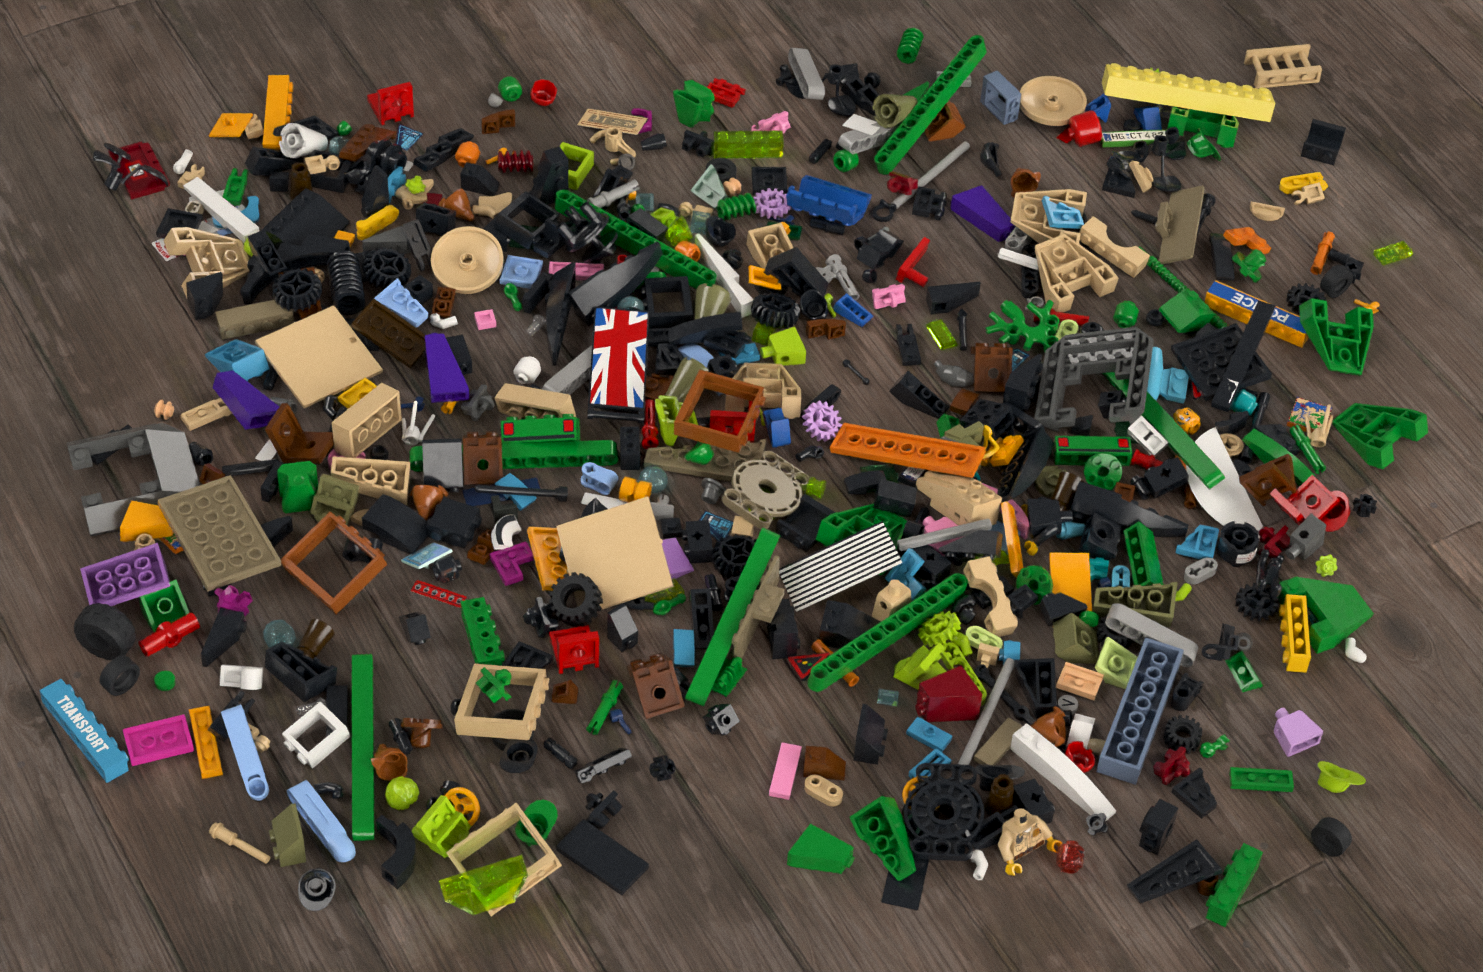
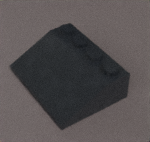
M305 188L262 230H265L275 249L278 250L281 243L301 246L308 234L334 238L337 231H343L350 224V221L321 195Z

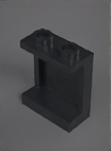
M804 494L800 498V506L784 521L781 519L777 521L776 533L781 538L794 544L797 548L808 552L818 542L816 537L821 521L836 512Z

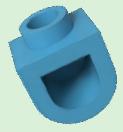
M1004 641L1003 649L999 650V661H1003V665L1007 658L1020 660V642Z

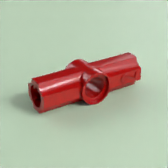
M188 613L172 623L165 621L157 627L156 632L138 641L142 653L148 657L166 646L169 648L176 647L181 642L182 637L200 628V624L193 613Z

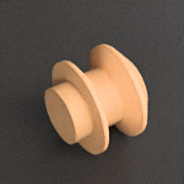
M730 178L729 182L725 181L723 183L725 192L729 197L741 192V183L737 179Z
M163 400L157 402L154 409L156 418H160L161 415H163L164 420L172 417L174 407L170 401L167 404H164Z

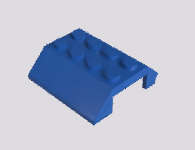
M808 175L802 178L799 191L794 190L795 186L791 185L786 194L787 205L791 206L793 210L808 211L810 215H821L829 221L838 220L846 226H852L863 218L872 194Z

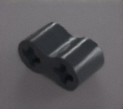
M348 538L346 539L342 553L344 559L351 562L364 561L368 564L373 560ZM368 539L372 543V548H379L382 551L383 543L379 539Z

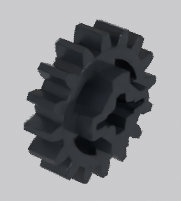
M1298 283L1297 287L1293 285L1288 290L1287 306L1292 307L1291 311L1297 310L1300 315L1299 305L1311 298L1326 301L1325 293L1320 292V288L1315 289L1313 284L1308 286L1305 283L1302 286Z
M1253 583L1252 587L1246 584L1245 588L1241 587L1239 593L1237 592L1235 606L1238 607V612H1244V618L1250 616L1251 621L1254 618H1257L1258 622H1261V618L1267 621L1269 616L1274 617L1275 612H1277L1279 598H1272L1270 596V587L1264 589L1261 593H1257L1255 583Z

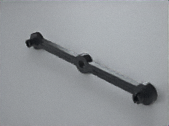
M984 664L976 667L974 673L978 679L993 689L996 681L989 675L988 668ZM1005 689L1003 690L1000 698L1014 711L1015 719L1024 721L1031 726L1036 720L1029 714V709L1024 705H1020ZM1062 744L1057 748L1065 755L1067 746Z

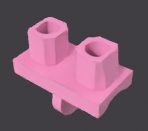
M786 111L773 114L772 117L758 122L759 129L761 128L762 132H781V134H784L786 129L791 128L788 121V112Z
M894 284L883 289H873L874 308L879 309L887 306L894 308L897 307V304L906 302L904 295L905 286L903 284Z

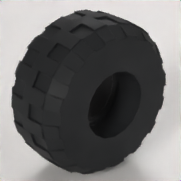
M95 603L86 606L74 623L75 637L81 646L91 654L96 655V657L105 660H113L118 656H125L136 640L135 627L132 625L131 620L123 612L108 604Z

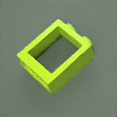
M562 142L560 147L567 158L581 162L576 172L568 170V188L578 190L594 165V151Z

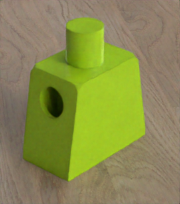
M795 327L770 335L768 337V346L760 348L761 357H772L775 364H782L783 366L805 364L806 349Z

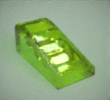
M758 322L753 330L752 341L768 346V337L775 334L777 328L766 327V325H761Z

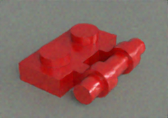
M714 78L713 83L710 82L707 88L712 90L715 102L731 108L739 101L740 96L746 92V89L740 87V85L736 83L733 85L725 79Z

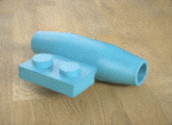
M1153 347L1147 392L1156 401L1160 394L1166 400L1184 404L1189 376L1185 370L1177 368L1163 370L1162 350L1158 347Z

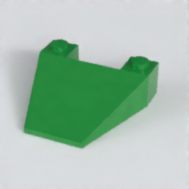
M1173 107L1167 129L1176 127L1179 130V136H1183L1184 131L1198 133L1197 128H1199L1203 135L1218 138L1216 144L1223 148H1229L1234 146L1239 122L1235 116Z
M1311 298L1299 305L1300 323L1328 370L1358 376L1362 375L1374 327L1373 309L1356 307L1345 314L1346 324L1328 321L1327 301Z
M1354 403L1332 420V425L1368 465L1382 470L1394 461V442L1401 437L1417 442L1428 433L1427 414L1406 408Z
M874 504L830 514L821 521L816 540L827 547L883 521L897 550V541L902 538L904 527L908 520L895 513L873 508Z
M1293 577L1279 583L1282 586V590L1277 597L1280 604H1284L1286 594L1306 596L1307 606L1319 620V622L1312 624L1309 629L1310 645L1317 654L1336 647L1374 614L1353 585L1303 577Z

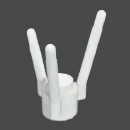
M414 401L411 422L407 429L405 418L402 419V441L410 446L422 442L425 433L435 418V415L432 414L420 433L419 428L414 426L417 401Z

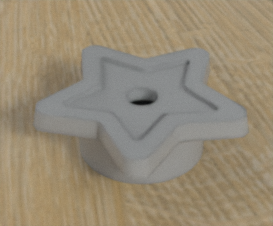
M827 265L824 268L816 267L828 283L832 278L836 277L831 272V265Z
M1027 298V303L1032 302L1034 305L1039 306V308H1044L1045 304L1042 298Z

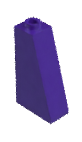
M982 185L952 196L950 209L996 241L1006 240L1015 229V225L1010 222L1011 218Z
M444 333L425 335L431 403L469 400V387Z
M233 370L216 373L212 388L243 428L247 430L267 426L279 406Z

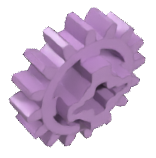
M768 188L766 192L761 190V194L756 193V197H753L757 209L756 213H760L761 217L767 216V219L770 216H773L774 219L777 216L782 218L783 214H788V210L791 209V206L787 205L786 194L783 195V190L778 192L776 188L774 191Z
M821 401L812 403L804 410L806 414L802 418L806 421L803 425L808 427L806 432L812 433L811 438L817 436V441L823 439L826 442L836 437L839 428L842 426L838 422L842 418L837 417L839 412L833 411V405L828 407L827 402L822 404Z

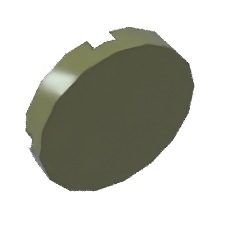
M1045 466L1034 481L1036 490L1040 494L1051 498L1059 473L1068 471L1058 469V466Z

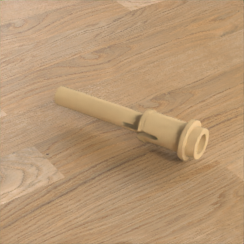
M215 822L211 826L209 833L212 838H218L229 846L234 845L265 864L269 862V855L238 838V834L225 828L222 823Z

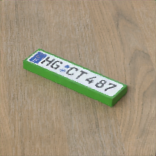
M1166 130L1102 132L1101 144L1103 148L1130 147L1135 142L1143 140L1149 145L1154 143L1155 136H1166Z

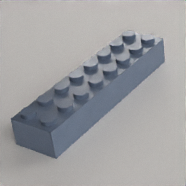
M1145 637L1101 752L1096 772L1135 785L1137 784L1179 670L1184 652L1183 649Z

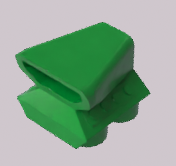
M693 80L684 81V90L676 89L673 91L679 122L690 128L699 121L710 122V116L714 113L711 103L715 100L712 90Z
M311 461L282 464L277 470L280 497H283L282 511L284 513L311 510L314 496L318 490L316 465Z

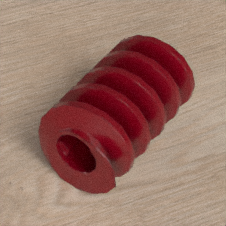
M513 150L512 155L509 154V151H506L503 156L502 151H499L498 172L500 168H502L503 173H506L507 168H509L510 172H513L514 167H516L517 172H520L521 167H523L524 172H527L528 167L533 172V154L531 155L530 151L527 150L524 155L523 151L520 150L519 155H517L516 151Z

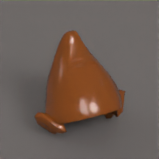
M1017 168L1011 177V196L1015 198V193L1036 191L1041 178L1040 172L1034 173L1029 169Z
M462 188L455 191L447 199L442 198L441 202H439L441 207L456 210L457 218L467 221L475 219L468 196Z
M415 485L409 495L413 496L418 514L427 521L434 514L436 505L440 504L443 500V496H448V492L440 485L438 487Z
M1054 706L1053 712L1039 717L1031 727L1050 743H1053L1055 747H1059L1066 741V727L1063 718L1065 714L1060 708Z
M380 744L374 758L371 759L378 777L387 781L401 776L406 777L408 770L406 755L398 748L386 747L385 744Z

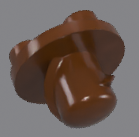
M403 718L401 727L412 728L411 744L415 748L423 749L430 747L431 730L443 729L441 720L423 719V723H421L422 719Z

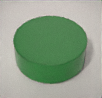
M1083 611L1079 614V618L1090 627L1098 625L1099 616L1095 612Z
M161 671L154 678L156 688L161 691L171 690L176 684L175 675L170 671Z

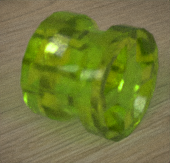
M811 476L807 485L806 495L813 494L821 499L824 495L827 481H819L816 477Z

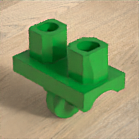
M485 667L480 670L483 677L476 682V685L493 703H496L501 697L506 701L511 698L510 694L504 689L505 685L510 684L512 677L507 669L497 670L495 676Z

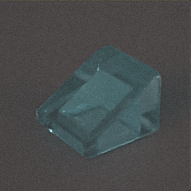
M636 193V204L643 205L645 211H654V194Z
M693 210L690 232L706 235V220L711 214Z
M879 689L877 703L897 706L899 692Z

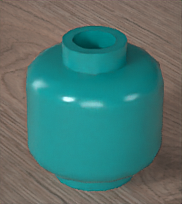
M1242 389L1237 393L1230 409L1234 412L1248 411L1250 416L1258 403L1254 395Z

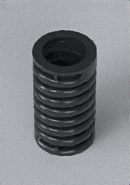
M350 251L335 252L327 259L332 304L340 314L353 315L360 312L366 304L359 258Z

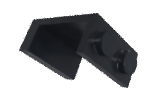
M1313 119L1307 140L1303 145L1301 157L1334 166L1346 127Z

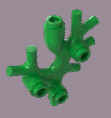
M1005 300L1001 304L1000 309L1013 322L1006 323L992 311L989 314V318L996 324L985 327L986 333L991 334L1003 331L1005 334L999 338V342H1008L1011 345L1016 344L1021 335L1026 338L1023 346L1025 351H1029L1033 343L1038 342L1044 345V352H1046L1048 348L1059 340L1056 336H1053L1058 331L1059 318L1056 315H1050L1054 302L1048 300L1044 308H1038L1032 302L1028 303L1027 308L1040 319L1038 326L1029 327L1025 323L1024 314L1021 309L1012 301Z

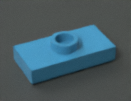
M919 717L914 720L906 732L910 737L932 749L937 748L941 752L944 751L952 740V735Z

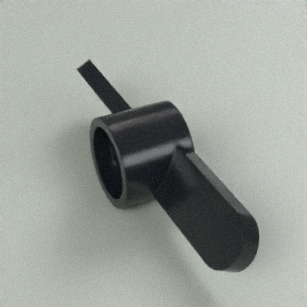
M927 507L921 508L915 522L910 520L906 522L902 535L903 539L922 534L924 528L923 520L929 516ZM907 550L902 551V552H901V556H903V554H904Z

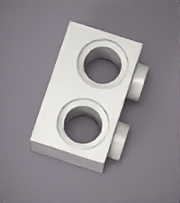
M1142 415L1127 430L1154 457L1168 445V442Z

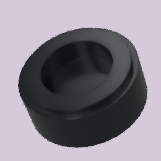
M1127 119L1124 122L1123 130L1140 131L1141 124L1136 119Z

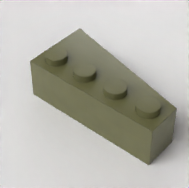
M1177 582L1165 585L1158 583L1151 586L1133 585V587L1125 588L1122 586L1096 588L1092 612L1098 614L1099 617H1105L1108 615L1111 605L1119 603L1162 626L1171 627L1174 617Z

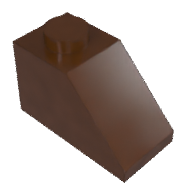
M806 745L803 777L819 775L825 779L845 780V760L827 747Z

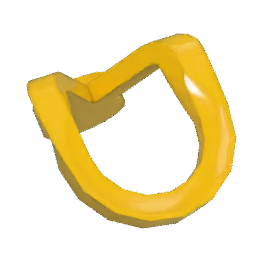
M984 425L983 447L987 448L989 440L994 448L985 453L983 459L990 457L1000 449L999 445L991 437L992 430L987 425Z

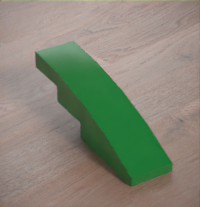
M1253 429L1242 439L1264 464L1289 454L1293 461L1295 482L1299 487L1311 475L1315 476L1286 448L1256 429Z

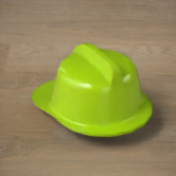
M1325 761L1318 763V768L1321 770L1318 785L1331 792L1341 793L1351 784L1362 785L1366 783V779L1356 772L1340 768Z

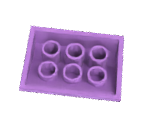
M158 543L80 569L89 605L101 603L113 606L170 587L168 571Z

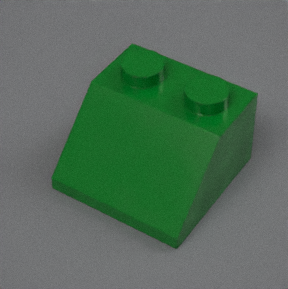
M1195 291L1180 292L1159 308L1162 315L1178 333L1200 331L1202 327L1211 321L1214 315L1209 306L1203 302Z

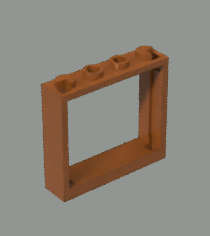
M699 369L674 421V435L739 453L741 447L747 443L748 432L751 433L753 430L754 419L757 420L759 417L760 406L763 407L766 397H763L764 387ZM704 388L753 402L738 436L688 422Z
M329 512L281 558V564L284 569L335 614L343 609L387 565L383 558L385 555L379 548H372V543L366 537L361 538L358 536L359 532L352 525L348 527L346 521L338 515L336 517L332 512ZM336 528L373 560L333 598L297 565Z

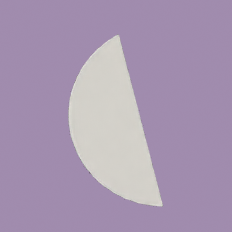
M1216 427L1202 434L1195 443L1221 470L1225 479L1209 490L1186 465L1191 490L1206 512L1223 526L1232 521H1235V524L1247 522L1254 526L1259 533L1263 525L1245 488L1239 483V475Z

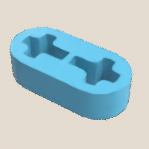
M1118 565L1113 568L1111 587H1130V570L1126 566ZM1119 574H1122L1123 579L1119 578Z

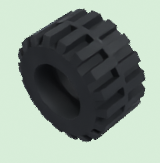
M571 572V576L564 574L562 580L559 577L556 580L558 583L556 585L553 584L551 587L553 591L549 592L551 597L549 604L552 606V611L567 625L570 623L571 626L576 627L579 624L581 627L585 626L584 622L591 623V618H597L598 614L596 612H601L602 607L600 604H603V599L600 597L602 593L590 577H586L582 573L578 575L576 572ZM573 592H585V600L579 607L567 608V599Z

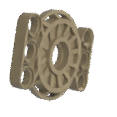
M765 451L761 459L743 462L736 468L731 480L732 488L724 492L722 502L757 528L762 529L763 527L768 529L773 517L789 515L798 508L801 503L802 491L806 490L810 478L776 453ZM765 458H769V459H771L773 462H769V461H767ZM781 469H785V470H787L789 473H785V472H783ZM796 479L802 480L805 484L799 483ZM759 484L771 487L774 493L763 492ZM727 496H732L735 500H730ZM743 507H748L751 511H747ZM759 518H764L767 522H763Z

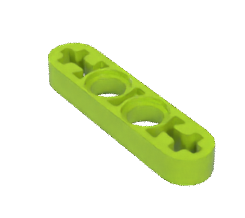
M951 642L943 644L945 649L940 655L947 669H954L953 666L956 664L964 667V670L983 694L981 706L986 703L987 692L956 644Z

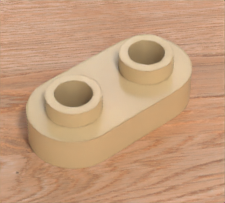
M810 775L806 778L804 789L808 795L831 807L838 806L842 802L843 791L839 786L819 775Z

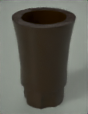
M305 163L293 164L290 173L291 200L305 188L313 191L308 166Z
M1065 471L1059 473L1058 481L1051 500L1059 501L1060 511L1070 509L1079 481L1084 482L1077 475Z
M312 619L297 649L303 651L304 655L312 659L314 657L317 658L324 646L334 637L335 632L327 623L318 619Z
M1001 774L994 778L989 796L984 805L985 812L989 816L996 812L1001 814L1013 806L1014 783L1008 775Z

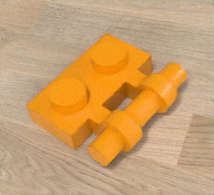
M1010 435L1004 439L999 437L996 443L1000 449L990 457L982 459L981 465L986 466L988 463H991L993 467L1008 465L1024 442V439L1021 435ZM990 443L988 451H985L986 453L994 448L992 443Z

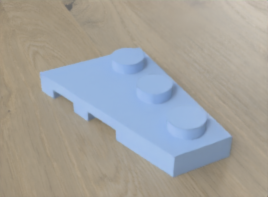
M398 279L374 298L416 328L428 318V312L416 299L412 298L407 288H403Z

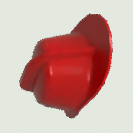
M1332 491L1340 502L1321 519L1326 524L1325 531L1333 532L1342 528L1350 515L1348 497L1341 491Z

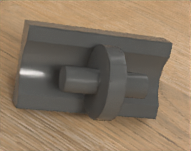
M481 384L478 390L472 389L469 393L470 402H463L461 409L463 414L470 415L473 421H478L485 410H492L495 403L492 400L493 396L487 392V386Z

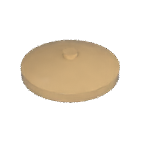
M1056 76L1037 77L1025 83L1020 90V109L1033 121L1044 125H1068L1071 116L1083 113L1086 109L1087 99L1084 91L1077 84L1065 78Z
M470 226L459 227L444 234L435 244L431 254V266L437 281L445 288L456 289V293L473 294L490 287L500 276L504 264L503 252L498 240L488 231Z

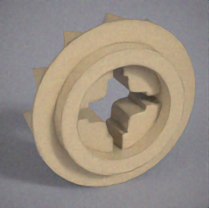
M1229 433L1219 435L1230 458L1232 456L1238 457L1239 453H1242L1244 444L1238 436Z

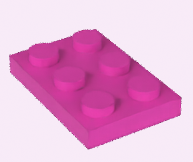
M184 714L123 729L132 766L194 751Z

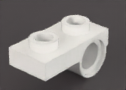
M221 665L220 686L241 687L248 690L262 688L263 667Z

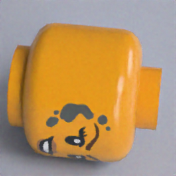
M1190 408L1178 409L1173 414L1174 421L1187 435H1193L1199 430L1201 426L1200 417Z

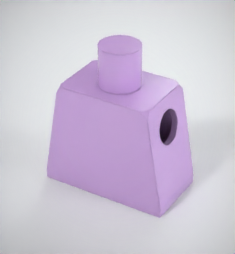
M1280 708L1276 711L1275 716L1278 720L1275 724L1274 734L1287 757L1320 743L1323 730L1303 711L1298 710L1291 714L1285 708Z

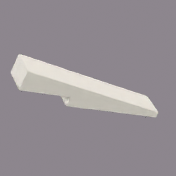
M199 177L183 185L184 189L195 200L199 201L211 216L225 229L229 228L243 243L249 235L259 232V227Z
M696 234L695 244L700 249L701 258L706 266L716 273L718 284L730 293L731 304L735 310L741 312L742 318L752 314L751 305L753 299L739 285V275L700 234Z

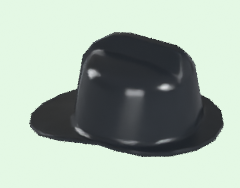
M531 738L530 740L512 739L506 745L500 758L499 764L501 768L509 773H521L529 770L533 766L537 755L538 747L536 742Z
M983 764L975 767L977 774L980 775V789L990 791L994 778L1001 774L1008 775L1011 779L1020 778L1025 774L1023 768L1015 765Z

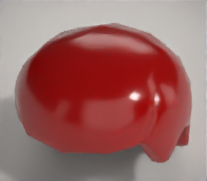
M537 80L533 84L530 97L537 105L548 106L554 102L557 88L549 80Z
M1072 741L1068 744L1065 756L1083 773L1090 771L1094 767L1096 760L1092 754V749H1085L1081 741Z

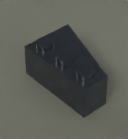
M560 146L543 151L537 168V177H534L532 191H529L531 195L546 205L556 202V193L559 190H568V158Z
M797 247L769 258L764 271L766 275L769 276L771 274L777 278L778 283L781 285L786 284L792 288V292L799 297L811 289L819 291L824 297L829 285L827 280Z
M789 598L782 599L771 623L766 622L772 659H785L790 656H797V649H800V638L798 637L799 632L794 618V607L790 605Z
M282 641L266 650L265 668L303 702L327 690V686H334L336 684L337 667L334 665L329 667L321 663V659L316 657L312 659L304 655L303 651Z
M1055 658L1014 660L1015 675L1036 720L1047 713L1053 712V707L1057 706Z

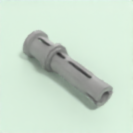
M633 179L611 191H602L600 195L594 198L589 197L587 201L599 208L608 207L614 200L639 190L640 187L638 182Z
M831 255L826 259V265H831V270L836 275L835 278L838 279L845 293L856 301L860 295L847 275L846 266L841 263L839 255Z

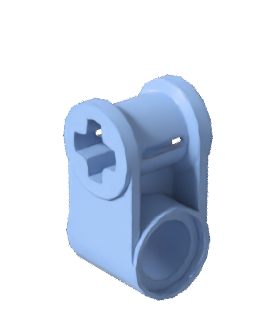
M589 462L582 466L583 476H581V484L603 495L610 494L619 480L618 475L614 471L600 467L595 463Z

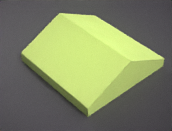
M1107 637L1096 662L1095 669L1098 673L1104 674L1103 680L1105 683L1126 689L1138 657L1110 637Z

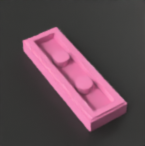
M550 262L549 273L554 274L571 262ZM576 263V280H586L596 272L604 270V264Z
M781 743L769 796L790 799L802 746Z

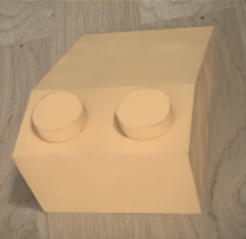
M782 223L748 231L746 243L754 260L764 269L769 258L793 248Z

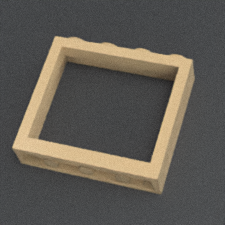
M474 664L454 719L457 735L530 740L532 731L536 729V718L540 717V706L545 702V691L549 689L548 683L550 679L546 676V669ZM485 667L493 676H495L497 670L507 669L512 675L510 684L534 686L523 720L472 717L480 693L476 682L483 677V674L480 672L481 669Z
M517 803L508 809L505 808L497 817L488 820L484 826L477 831L471 832L466 839L455 844L452 849L446 852L490 916H493L562 866L556 855ZM520 820L545 853V856L486 898L463 867L461 861Z

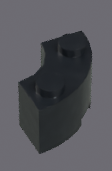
M880 229L871 241L864 243L860 247L856 259L872 269H878L885 265L883 262L888 257H894L904 240L889 231Z

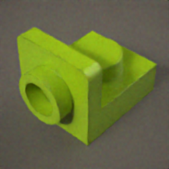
M659 208L650 214L668 228L671 225L670 231L672 230L671 223L675 224V226L673 225L674 229L678 227L673 210Z

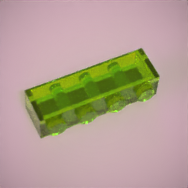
M714 131V159L783 158V131Z

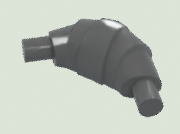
M940 360L935 361L936 372L943 382L953 387H966L974 384V375L959 366L943 365Z

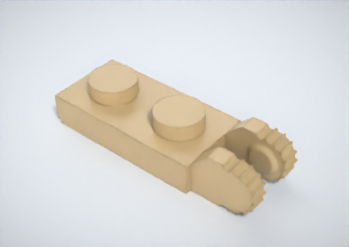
M219 398L186 411L180 416L183 423L191 431L233 413L222 399Z

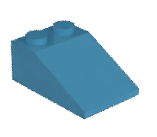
M238 339L205 354V357L220 372L233 370L247 382L248 379L261 376L265 371L269 370L264 350Z

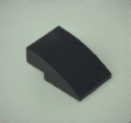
M382 494L362 517V527L364 530L379 535L381 542L412 555L429 536L428 529L426 528L427 521L408 506L385 494Z

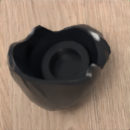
M811 289L806 291L799 301L801 313L810 320L826 319V299L817 290Z

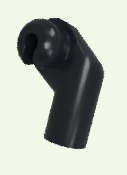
M787 64L779 67L781 76L776 79L778 86H782L785 84V80H790L792 77L791 70Z
M658 204V209L673 210L676 219L679 218L680 210L671 204Z
M328 395L324 399L323 411L331 420H334L337 414L334 406L337 405L335 402H338V398Z
M967 594L957 599L951 614L955 613L959 617L963 608L966 605L969 607L975 606L977 599L972 594Z
M333 782L314 784V789L318 794L332 792L334 799L344 796L342 791L344 789L339 784Z

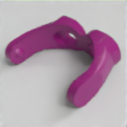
M632 109V115H641L648 118V121L642 126L638 134L652 131V110Z

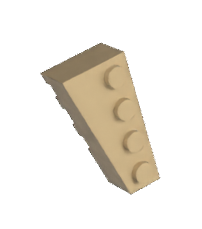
M505 383L495 396L499 412L512 417H518L520 420L522 417L525 418V416H537V419H543L544 415H555V418H562V414H574V417H576L569 394Z
M347 457L332 458V477L360 486L358 491L360 494L378 499L382 494H385L407 506L410 462Z

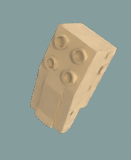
M927 471L923 477L917 478V489L931 498L930 506L945 517H948L955 524L963 525L984 519H990L992 525L997 524L1002 497L987 488L980 481L936 471Z

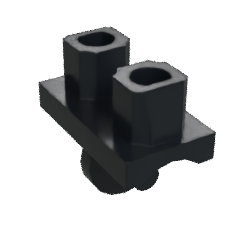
M686 130L684 132L682 149L687 152L694 149L697 156L702 158L705 155L711 156L713 154L714 140L707 138L708 133L705 131L697 134Z
M536 597V604L532 608L527 609V612L523 615V620L526 624H531L532 627L536 628L538 638H544L547 632L556 631L558 622L557 619L548 618L553 614L552 606L543 603L542 597Z
M613 790L603 801H601L603 794L600 792L597 795L593 793L586 796L588 804L585 807L589 811L592 808L594 810L586 821L602 829L610 821L603 811L606 809L614 817L623 807L616 799L618 793Z

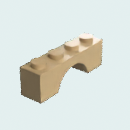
M1093 216L1081 227L1079 232L1081 233L1080 241L1131 277L1137 276L1146 267L1150 255L1137 246L1121 247L1114 244L1107 236V225Z
M990 556L968 561L963 571L968 579L969 586L986 593L992 602V611L989 612L984 620L987 631L998 637L1013 634L1018 624L1017 617L1012 613L1010 600L1003 591V583L997 576L995 564L992 563Z

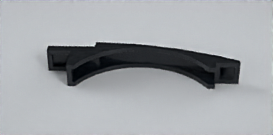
M620 165L613 170L608 168L592 198L600 195L602 191L608 192L626 184L632 177L633 172ZM604 206L601 209L605 211L607 207ZM550 218L545 220L544 238L534 245L533 249L534 252L547 259L562 246L566 245L565 239L555 229L559 224L553 222ZM571 220L565 222V224L572 230V232H574V223Z

